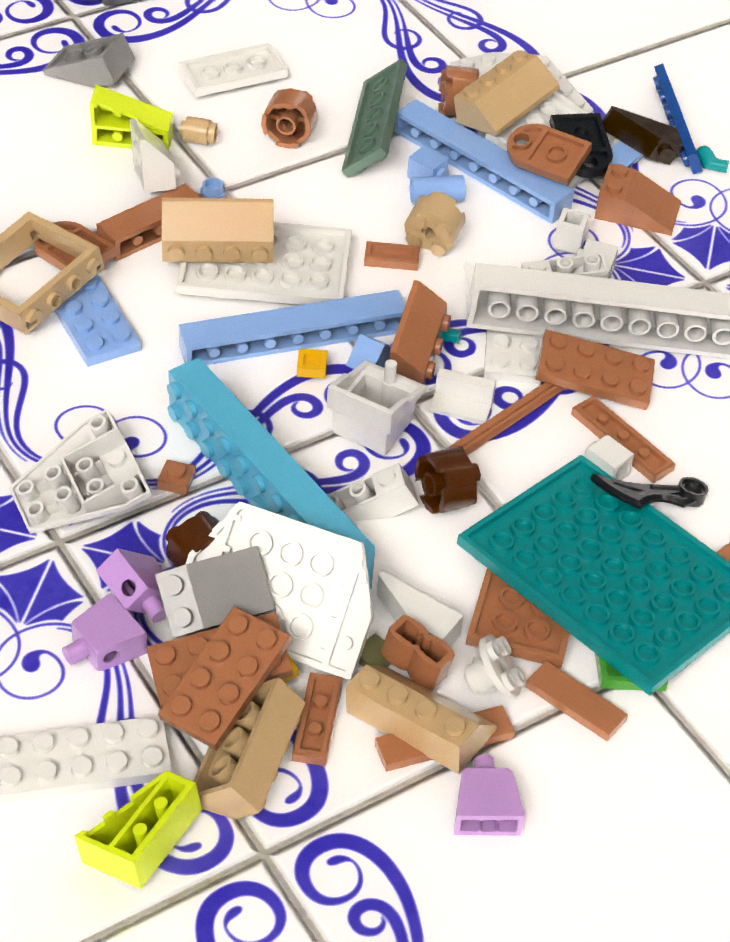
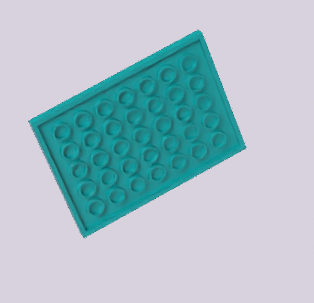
M579 455L458 534L456 544L650 696L730 633V562L650 504L645 505L640 510L601 489L590 480L592 474H598L611 479L614 478L583 455Z

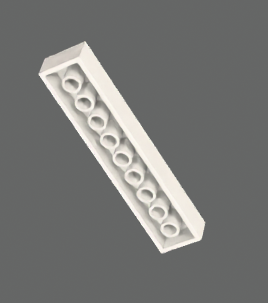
M476 262L467 300L466 327L543 336L545 330L548 329L595 343L730 359V293Z

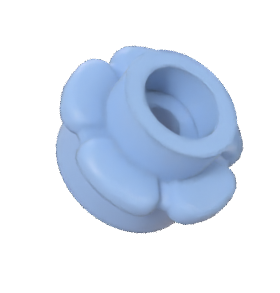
M215 177L205 179L202 182L200 194L205 198L224 197L225 187L222 180Z

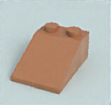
M609 163L598 195L594 219L672 236L681 200L636 169Z

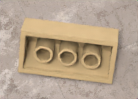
M517 50L454 96L457 123L498 136L560 89L559 83L538 56L523 50Z
M162 197V262L273 263L274 199Z
M366 664L346 685L347 713L387 735L393 734L426 754L427 757L458 774L497 730L496 724L387 666Z
M279 677L262 684L217 751L208 747L193 780L197 785L202 810L232 819H240L260 813L266 805V797L272 783L278 776V768L283 756L289 749V741L294 729L300 722V715L305 705V702Z

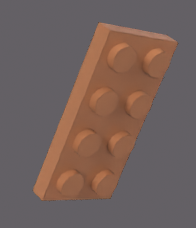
M546 329L542 337L535 380L646 410L650 404L655 359Z
M233 606L159 711L158 716L160 720L217 751L292 642L290 635Z
M276 612L256 617L281 630ZM218 628L146 647L160 708L164 706ZM287 650L264 682L278 677L284 679L293 676Z

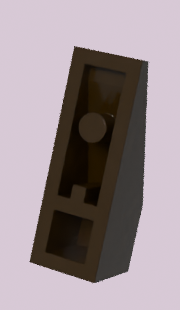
M611 106L602 120L607 133L649 159L670 165L683 147L677 128L614 106Z

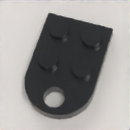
M600 113L551 115L549 120L551 128L592 143V150L576 175L583 178H596L605 174L609 163L612 161L613 153ZM584 163H591L595 167H588Z

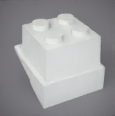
M365 360L351 372L342 374L328 386L327 408L332 410L333 433L385 455L413 420L416 402L428 390V386L397 374V362L395 360H387L385 368Z

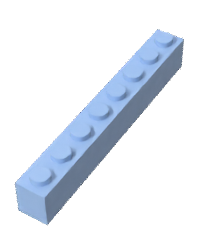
M415 99L397 111L395 133L419 147L426 145L449 158L451 166L550 224L559 220L563 208L572 209L574 189L515 166L510 161L506 150L419 100Z
M399 290L183 323L178 324L179 347L185 363L199 357L206 365L357 341L360 334L371 338L393 335L397 332L405 303Z

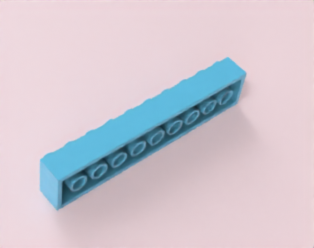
M199 357L168 370L169 384H167V392L169 394V406L167 410L170 418L174 422H178L184 429L186 436L197 443L202 454L214 462L219 473L231 481L236 492L240 496L243 495L250 505L363 542L370 589H372L375 546L251 412Z

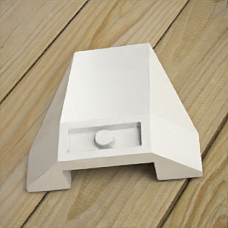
M108 409L81 422L9 487L30 534L124 511L153 495L136 459Z

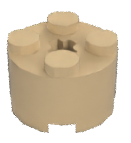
M434 191L430 195H421L404 223L405 240L409 245L420 246V248L430 250L435 256H443L446 251L451 249L466 222L465 212L461 213L455 206L457 201L447 194Z

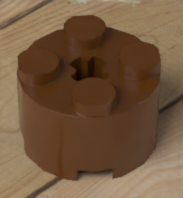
M462 446L430 452L425 456L417 458L415 482L421 480L424 495L419 497L430 513H445L477 503V481L481 479L480 469L476 463H471Z
M200 511L181 525L172 527L166 535V541L168 542L166 556L175 568L185 565L188 555L192 550L196 553L199 550L202 552L215 539L208 535L220 521L208 512Z

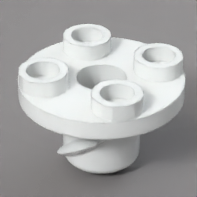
M490 634L481 638L479 641L481 658L473 657L472 663L464 668V677L468 686L473 692L481 695L491 694L498 689L508 699L518 696L521 692V686L526 684V678L521 668L514 665L510 656L512 651L508 641L503 636L496 638Z

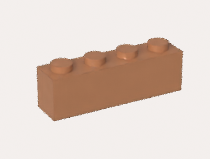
M185 183L176 187V189L169 190L96 223L97 235L117 247L118 255L113 258L117 262L162 241V197H202Z

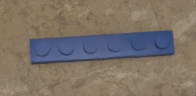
M664 64L656 65L654 69L657 76L653 77L656 90L659 91L658 95L662 106H664L669 125L676 127L683 145L681 150H684L680 152L684 166L690 165L693 175L703 171Z

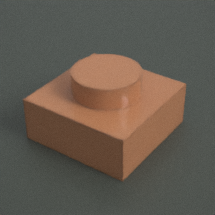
M167 459L157 479V489L187 496L196 475V466Z

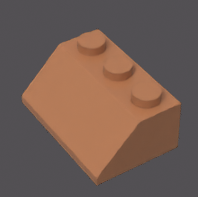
M418 280L413 281L390 350V359L397 362V374L426 385L427 379H433L436 363L433 360L435 355L440 356L444 342L441 335L443 331H448L451 315H447V302Z

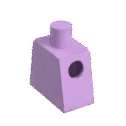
M117 548L96 569L97 573L125 609L147 614L153 623L161 622L166 618V613L155 574L162 572L159 564L153 556Z
M111 592L72 621L73 642L62 648L63 656L71 666L86 658L97 671H103L147 654V633Z
M483 754L475 757L474 768L462 769L454 835L521 836L525 813L513 771L509 768H495V761L491 755Z

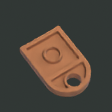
M542 124L520 126L510 134L507 140V154L515 166L566 186L570 184L592 150L591 142ZM519 140H525L528 142L525 145L516 144V142Z
M71 221L53 222V224L98 246L104 263L118 255L117 247L83 225ZM41 239L34 242L36 254L59 270H63L76 259V257Z

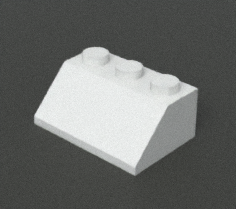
M135 118L129 119L134 171L144 192L176 189V180H180L179 165L175 163L174 156L171 155V150L167 149L161 139Z

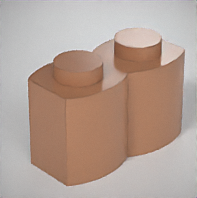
M402 615L389 627L381 649L382 655L390 664L398 669L407 671L413 681L432 691L447 677L455 656L454 651L446 642L438 637L429 635L421 623L406 615Z

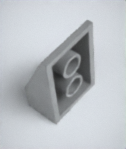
M119 33L64 46L42 71L44 75L95 87V84L112 87L119 82L121 75L129 70V66L133 63L135 57L124 34Z
M258 546L185 564L155 574L172 638H181L219 627L233 606L252 616L276 610Z

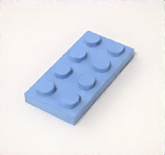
M98 274L54 311L87 367L141 351L140 340Z

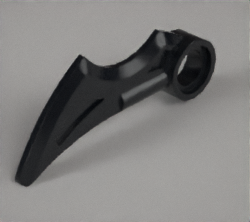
M592 474L590 478L592 482L610 495L640 510L645 505L653 502L670 503L682 508L688 506L700 507L703 505L709 491L708 486L703 481L694 477H683L678 485L632 483L611 479L598 474Z

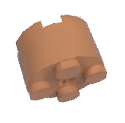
M445 65V69H442L438 89V91H441L443 103H438V112L445 116L456 117L454 96L479 78V69Z
M293 88L277 90L262 115L261 127L265 136L268 134L271 139L276 141L275 145L287 149L299 147L302 142L306 141L316 123L318 113L312 95L307 91Z

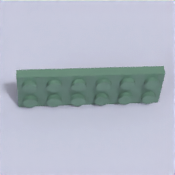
M402 58L363 82L341 170L347 178L356 173H362L369 165L376 161L381 162L389 153L408 66Z

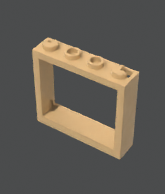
M30 211L0 234V271L38 239L76 257V259L20 306L0 296V321L25 335L31 332L105 268L98 246Z

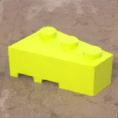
M95 84L90 100L92 145L132 149L129 119L135 118L161 139L167 149H170L174 134L172 112Z
M167 770L130 796L131 801L116 812L111 809L102 816L103 821L86 832L83 829L74 835L82 863L134 887L143 888L202 811L196 783Z

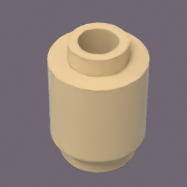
M187 116L185 121L182 120L180 123L179 135L183 136L184 142L203 145L215 144L218 137V123H213L210 119Z

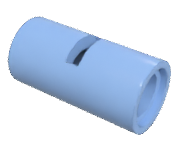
M464 175L410 178L409 189L412 204L417 202L419 196L430 195L434 191L447 194L457 202L465 201L466 184Z

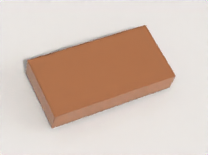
M366 241L364 266L418 271L420 246Z

